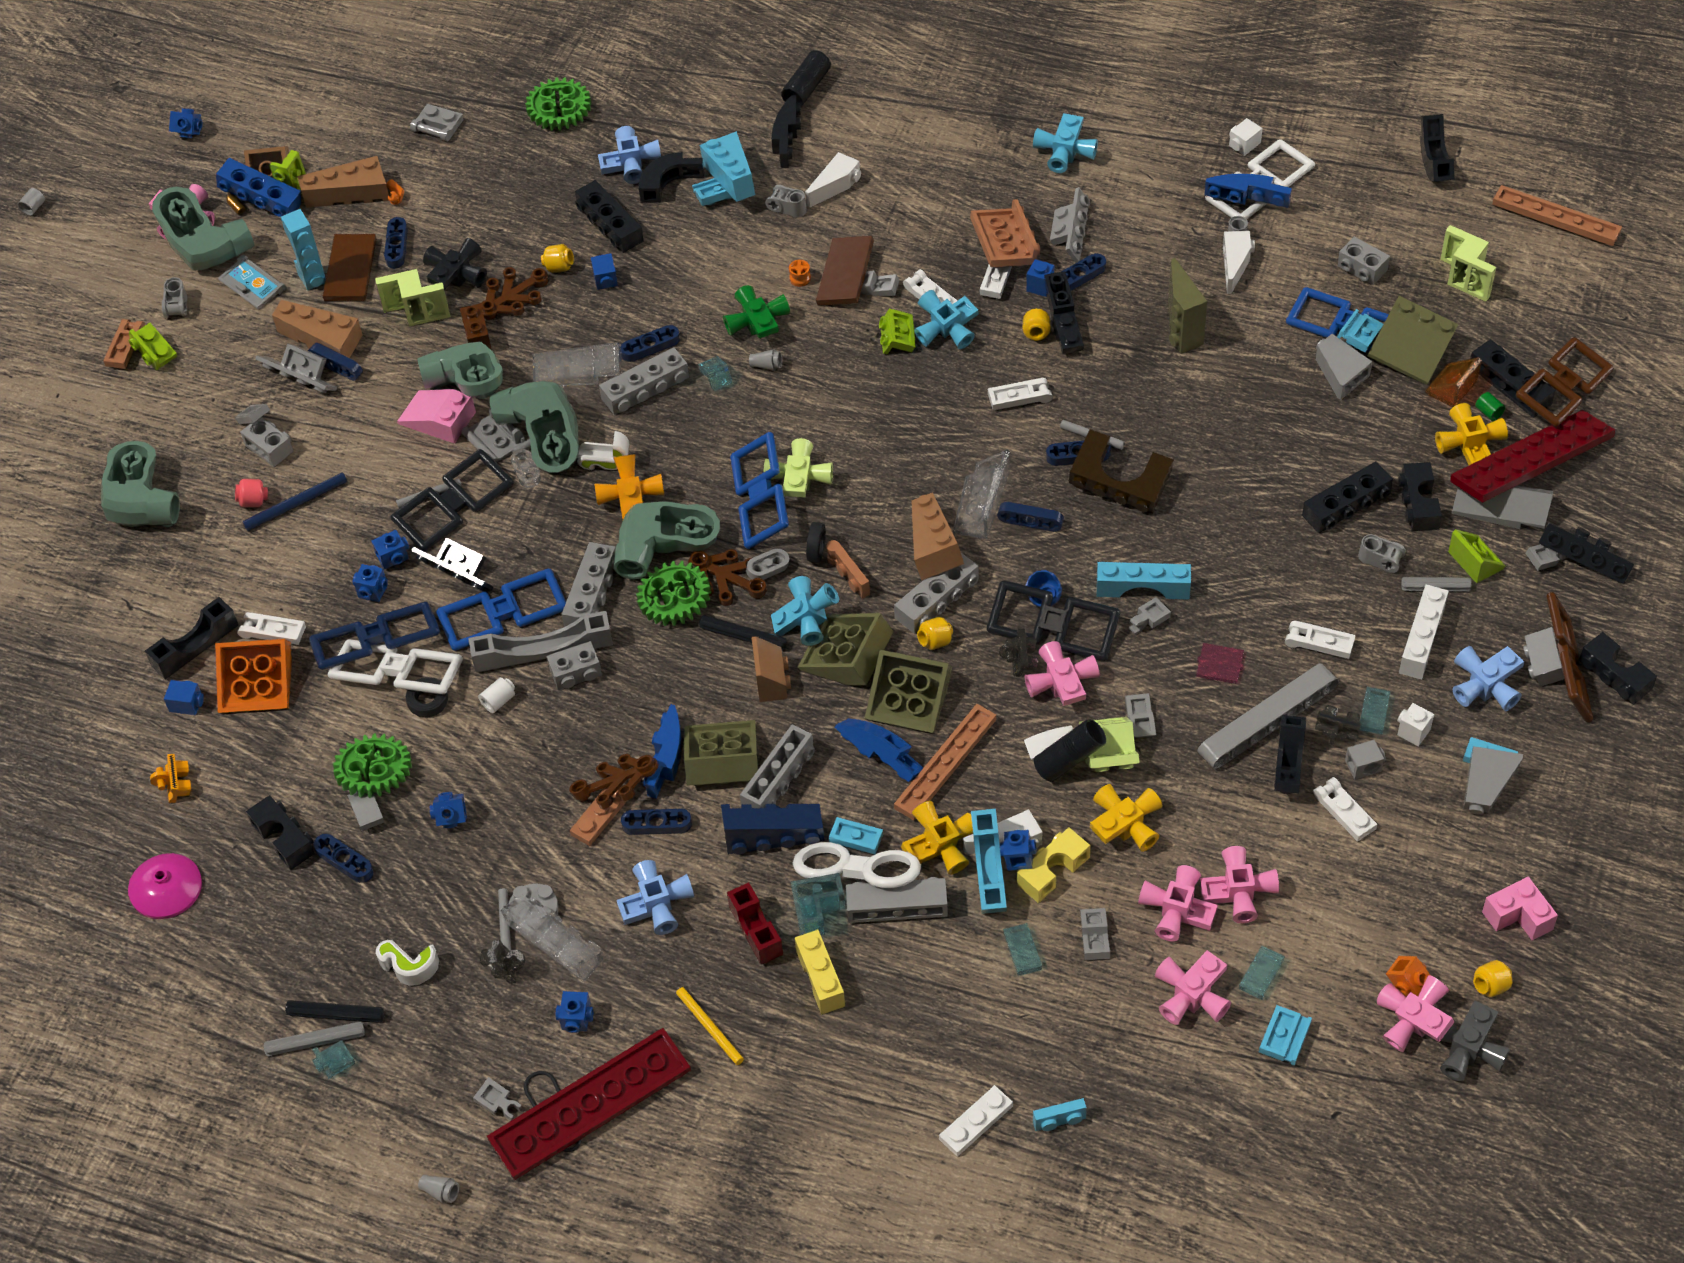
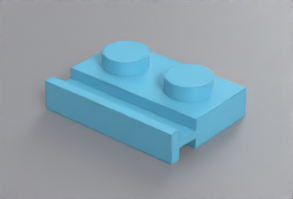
M715 178L692 185L693 192L702 206L712 205L717 201L732 198Z
M1356 309L1337 337L1339 339L1341 337L1347 339L1346 342L1365 353L1384 324L1367 314H1364V316L1359 314V310Z
M1276 1005L1260 1045L1259 1053L1281 1061H1289L1295 1066L1312 1018L1303 1017L1298 1012Z

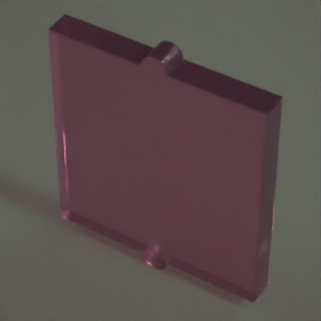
M1203 643L1201 655L1197 658L1199 665L1196 677L1237 684L1240 670L1243 669V664L1241 663L1244 650Z

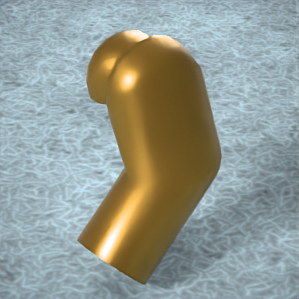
M228 192L226 198L228 205L238 215H241L246 208L239 202L240 199L237 196Z

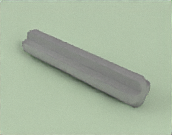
M1403 577L1401 588L1403 591H1424L1425 585H1430L1449 591H1470L1472 583L1471 578Z

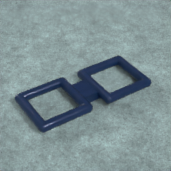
M421 602L378 615L376 618L377 622L364 626L358 621L311 635L309 641L318 668L325 670L368 657L373 652L371 645L384 642L388 649H394L437 636L440 633V629L429 603ZM423 612L429 627L428 629L393 639L387 622ZM356 632L362 649L325 659L320 642Z

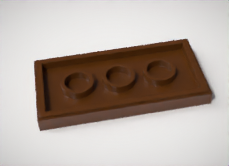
M334 234L323 292L324 301H366L377 240L376 234Z
M872 236L832 239L816 297L818 306L858 303L874 243Z

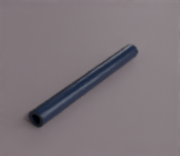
M341 472L242 521L245 529L249 531L346 483L347 479L344 473Z

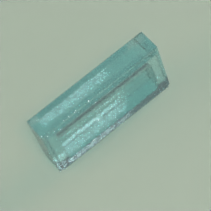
M1372 687L1366 688L1358 730L1383 734L1391 691Z
M1025 923L1003 929L1017 975L1020 976L1042 970V964L1028 924Z
M1261 946L1240 982L1239 989L1262 1000L1281 967L1285 956Z

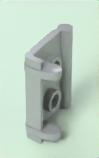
M490 407L489 416L469 428L464 427L461 433L477 450H484L497 463L511 455L512 449L525 442V437L512 424H496Z

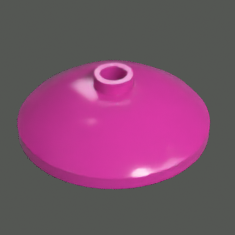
M174 853L154 856L143 862L131 876L128 885L129 899L133 907L140 914L148 918L168 919L175 917L189 909L197 900L202 888L201 873L196 864L186 856Z

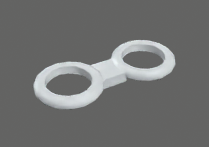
M819 842L802 848L793 860V867L796 873L807 879L825 880L841 874L842 877L865 879L871 885L879 888L905 886L916 879L921 869L918 858L909 852L888 850L871 857L850 855L849 851L842 845L832 842ZM831 853L840 857V860L835 865L824 869H813L804 865L805 860L815 854ZM889 861H900L910 866L906 873L895 877H882L873 873V870L878 865Z

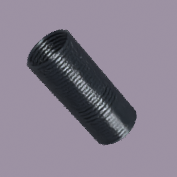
M813 50L808 54L782 89L781 97L784 102L791 95H796L797 103H801V107L804 105L831 68L830 59L826 54L818 50Z
M1086 719L1051 744V746L1034 757L1035 769L1043 779L1054 782V780L1106 744V735L1097 722Z

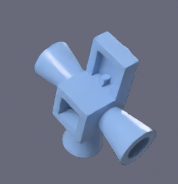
M622 126L615 132L618 151L598 154L601 174L624 171L625 182L636 184L639 183L643 172L641 169V159L656 160L661 157L659 142L655 140L639 147L635 130L630 126Z
M1472 646L1464 648L1456 656L1454 663L1471 673L1469 681L1453 687L1454 697L1462 706L1468 707L1477 696L1483 701L1494 696L1504 711L1510 710L1519 702L1522 694L1504 682L1507 677L1523 667L1524 661L1508 646L1485 662L1480 660Z
M653 860L641 861L632 869L639 881L640 892L616 900L624 925L653 916L655 934L665 935L671 933L678 927V923L670 912L672 910L670 900L694 898L689 877L686 874L665 885L662 875L657 876L656 862Z

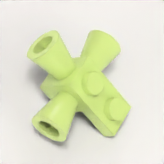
M802 438L795 439L791 443L792 455H788L787 464L778 462L780 473L771 478V480L784 478V496L806 497V491H809L811 480L832 484L833 462L811 465L812 442ZM765 459L764 472L770 469L769 459Z

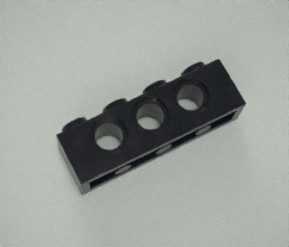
M596 180L575 191V205L580 212L583 211L587 215L588 220L598 226L601 234L606 235L615 248L618 247L624 253L644 242L642 227Z
M1491 339L1471 353L1469 363L1471 369L1534 418L1538 415V413L1516 397V392L1535 374L1532 370L1525 367L1517 358L1511 356L1502 346L1497 345ZM1541 380L1528 395L1547 409L1553 403L1556 390L1550 384Z
M1375 461L1306 500L1303 505L1302 516L1318 533L1326 529L1330 530L1338 522L1351 518L1354 513L1361 509H1367L1380 498H1386L1391 493L1393 478Z

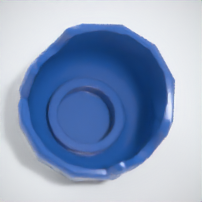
M1047 570L1036 571L1029 576L1026 582V586L1052 592L1051 607L1059 601L1062 587L1054 573ZM1028 596L1034 605L1041 607L1043 599Z

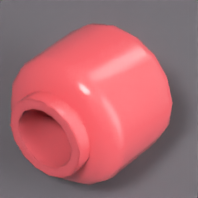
M242 479L239 484L235 485V502H239V505L243 508H259L262 506L263 500L268 499V487H263V482L260 479Z

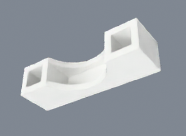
M1425 585L1402 656L1399 674L1422 680L1434 637L1445 609L1449 590Z

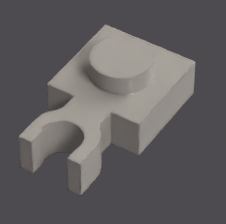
M1541 544L1529 547L1525 553L1537 571L1556 566L1559 560L1568 558Z
M489 1077L473 1097L474 1102L493 1115L500 1109L510 1121L514 1119V1115L510 1114L508 1109L515 1107L520 1111L522 1105L518 1102L508 1100L509 1091Z

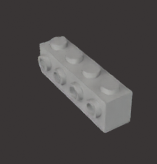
M673 347L600 384L601 399L613 415L624 412L628 408L644 402L648 398L689 378L688 365Z
M589 542L562 612L564 627L575 622L583 615L599 612L600 606H604L606 590L611 587L613 582L615 546Z
M792 724L741 792V804H751L752 808H764L766 804L776 805L780 795L783 796L787 792L791 780L797 778L805 761H809L815 751L812 734Z
M930 877L924 880H914L905 886L897 888H879L870 883L863 882L846 885L848 923L948 917L945 878Z

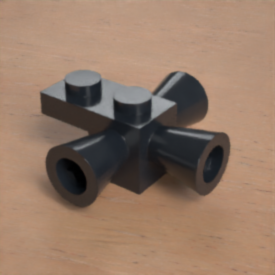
M466 238L458 252L450 249L446 255L434 246L428 247L423 257V263L426 266L434 267L427 275L428 283L433 285L443 283L445 290L450 284L460 287L467 280L475 287H481L486 280L487 270L486 268L472 266L469 261L482 252L480 245L473 239Z

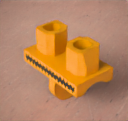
M167 754L168 764L165 765V771H163V767L156 768V772L150 776V782L152 785L158 786V790H164L165 785H167L168 802L176 803L177 796L190 795V780L177 779V777H188L189 766L188 761L175 760V754Z

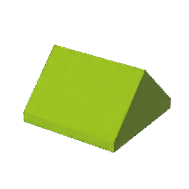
M1457 529L1453 531L1448 552L1476 583L1483 581L1506 567L1478 535Z

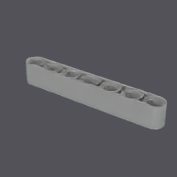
M1322 663L1317 664L1206 739L1199 746L1198 753L1214 769L1222 767L1279 728L1282 715L1296 716L1333 691L1338 685L1339 679Z

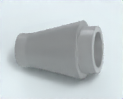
M775 349L750 354V367L776 371V369L782 367V354Z
M424 1174L418 1183L420 1190L425 1191L443 1204L454 1202L459 1193V1184L453 1178Z

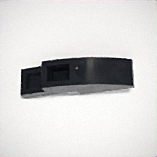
M791 95L781 107L772 129L773 154L780 155L781 168H789V160H793V150L789 145H793V139L797 138V130H801V118H797V115H801V103H797L796 95Z
M1066 272L1044 274L1052 323L1062 354L1083 351L1084 344L1074 312L1075 305Z

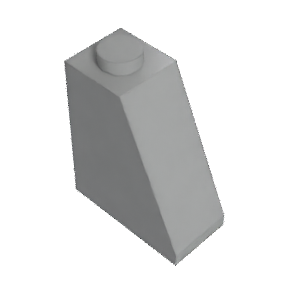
M1334 334L1320 340L1317 344L1316 361L1337 398L1340 400L1370 376L1372 361Z
M1473 746L1463 809H1467L1473 814L1488 813L1519 768L1523 754Z

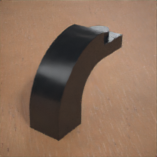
M1443 114L1422 115L1420 146L1428 178L1433 182L1455 180L1454 158L1449 157L1445 145Z
M676 152L661 156L651 162L644 169L639 180L640 202L661 203L664 187L673 180L704 178L703 158H683V152Z
M1282 715L1274 791H1280L1283 794H1299L1306 717Z

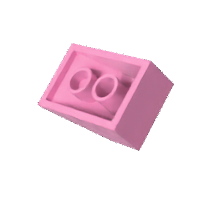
M454 389L418 390L397 423L455 444L462 434V429L468 425L476 413L473 398Z

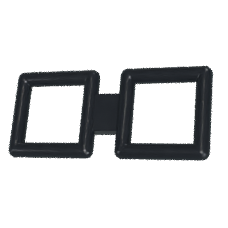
M478 449L443 475L442 481L449 487L444 493L439 495L433 488L427 487L391 514V520L420 550L427 551L463 523V519L457 512L466 505L473 512H479L514 485V480L484 450ZM478 460H481L502 483L476 502L454 478ZM427 498H430L452 521L424 541L402 517Z
M1005 580L1000 582L986 628L989 633L1038 644L1044 630L1056 633L1055 641L1061 644V649L1064 652L1084 657L1093 655L1096 660L1100 661L1108 659L1121 614L1118 608L1069 597L1063 610L1051 607L1053 594L1050 591ZM1007 591L1043 599L1033 634L997 625ZM1074 607L1110 616L1100 651L1064 642Z

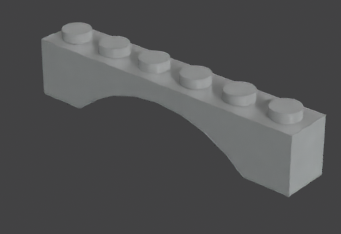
M606 611L583 615L566 627L542 635L508 637L486 634L468 638L475 672L546 659L548 655L591 641L594 649L613 645Z

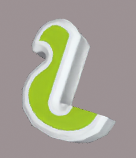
M615 431L613 444L584 442L579 446L577 463L582 468L588 470L595 469V465L607 470H617L613 458L628 455L629 440L621 432Z
M393 940L382 941L376 948V956L383 970L389 971L393 967L398 980L408 986L422 984L430 979L438 969L439 958L433 944L422 951L415 960L409 957Z

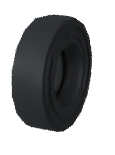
M812 522L806 547V557L809 562L820 563L826 538L824 523Z
M430 677L416 680L417 682L439 685L441 683L440 680ZM407 690L405 697L408 708L419 717L427 718L441 713L448 702L447 692L445 694H436L435 699L427 704H423L418 700L419 695L423 692Z

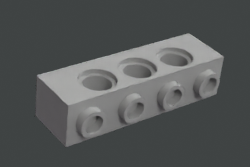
M961 553L964 561L963 565L923 580L894 604L895 619L915 634L922 622L942 614L951 602L957 601L965 590L977 583L979 579L978 565Z

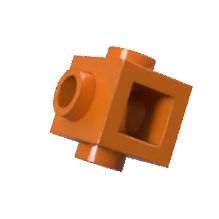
M1398 956L1386 973L1393 985L1404 996H1408L1410 992L1419 996L1430 974L1426 970L1425 964L1417 956Z

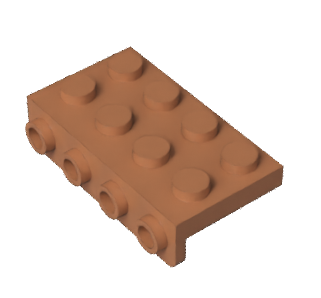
M1018 199L1012 201V208L971 211L970 219L990 267L1032 265L1034 259L1040 255V245L1035 241L1034 231L1030 229L1029 220L1025 218L1024 208L1020 206Z

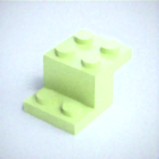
M1450 225L1445 232L1440 259L1451 264L1447 285L1483 301H1487L1491 295L1496 271L1495 266L1485 262L1488 241Z
M417 269L375 278L384 313L405 309L409 326L451 317L443 283L421 287Z
M1117 717L1094 720L1103 729L1106 735V744L1085 759L1086 764L1090 768H1094L1096 772L1108 771L1109 766L1129 769L1134 767L1133 764L1139 763V754L1135 751L1133 722L1129 718Z

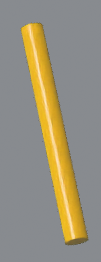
M684 987L679 988L676 992L677 996L735 1065H740L744 1061L741 1054Z

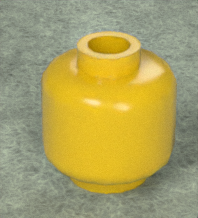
M564 244L552 245L545 248L544 254L541 255V263L551 273L568 271L571 265H573L574 255L572 250Z
M1038 308L1027 311L1023 317L1022 329L1024 335L1034 341L1046 338L1051 329L1049 314Z
M936 617L921 623L917 631V638L923 647L935 650L951 642L953 628L944 618Z
M1498 960L1479 966L1475 970L1473 979L1476 990L1489 998L1506 992L1511 988L1513 982L1510 968Z

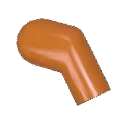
M390 179L386 183L387 188L391 191V196L388 195V200L391 204L397 205L402 202L405 191L393 179Z

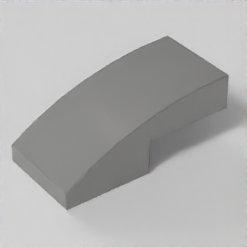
M866 271L861 294L895 296L900 280L897 274L877 276L875 271Z
M1149 693L1125 696L1127 717L1133 722L1134 739L1155 737L1156 730Z
M358 792L353 795H347L361 831L384 823L374 795L371 798L368 797V793H365L361 798Z
M1105 908L1080 909L1085 960L1110 959Z

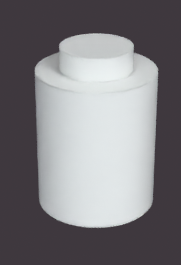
M500 677L479 694L478 698L489 712L495 713L515 696V686L509 679L506 678L504 680Z

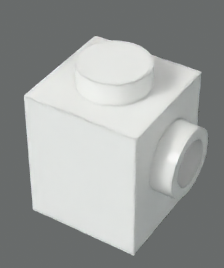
M1246 118L1239 125L1231 129L1229 133V146L1245 156L1261 143L1262 127Z
M1412 703L1409 709H1404L1398 717L1397 722L1400 725L1397 735L1419 747L1431 730L1434 714Z

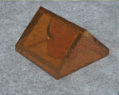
M1478 357L1447 364L1425 392L1427 395L1453 408L1459 404L1477 382L1482 360Z

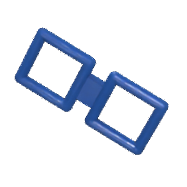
M1304 287L1286 318V323L1327 338L1331 334L1336 335L1337 331L1343 328L1354 311L1349 310L1351 303L1347 300ZM1308 297L1340 307L1329 329L1297 319ZM1368 307L1364 308L1361 313L1363 316L1367 314L1383 322L1386 321L1389 315ZM1371 344V345L1369 346V348L1367 349V352H1369V351L1371 350L1373 344Z
M767 432L730 456L736 494L742 496L749 492L750 500L738 508L743 542L746 549L756 546L784 530L789 525L783 487L781 484H776L773 487L771 485V478L780 473L775 439L772 432ZM766 444L770 469L743 484L740 459ZM775 496L779 522L752 537L748 511Z
M548 568L506 583L501 587L503 595L490 599L487 592H481L438 608L436 613L451 649L457 651L470 646L468 638L486 634L501 635L504 629L500 621L511 617L514 618L517 626L523 627L563 612L566 599L553 571ZM546 579L557 604L523 616L512 591ZM482 602L493 628L458 640L447 615Z

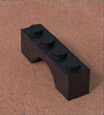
M220 597L213 600L200 610V616L196 625L186 635L175 640H168L163 637L145 650L151 667L166 680L239 626L234 611Z

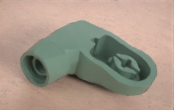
M177 186L167 188L160 192L152 203V211L170 247L194 271L217 266L254 247L252 235L243 219L223 223L221 227L212 226L209 218L201 209L196 194L188 188Z
M482 342L466 343L417 358L425 389L442 390L447 385H456L463 394L475 399H484L490 397L503 382V369L498 358Z
M545 381L530 382L491 394L490 407L496 424L521 423L522 420L526 421V428L531 443L532 459L537 467L547 472H563L571 468L579 453L578 424L575 412L561 385Z
M127 441L116 445L108 452L107 465L101 483V506L107 520L127 527L149 524L152 526L162 525L163 527H170L177 522L180 511L178 493L152 488L156 452L148 443Z
M664 501L635 504L625 515L619 530V543L615 547L614 569L625 578L640 579L646 575L654 552H696L705 550L715 543L720 531V520L715 511L705 505H685Z

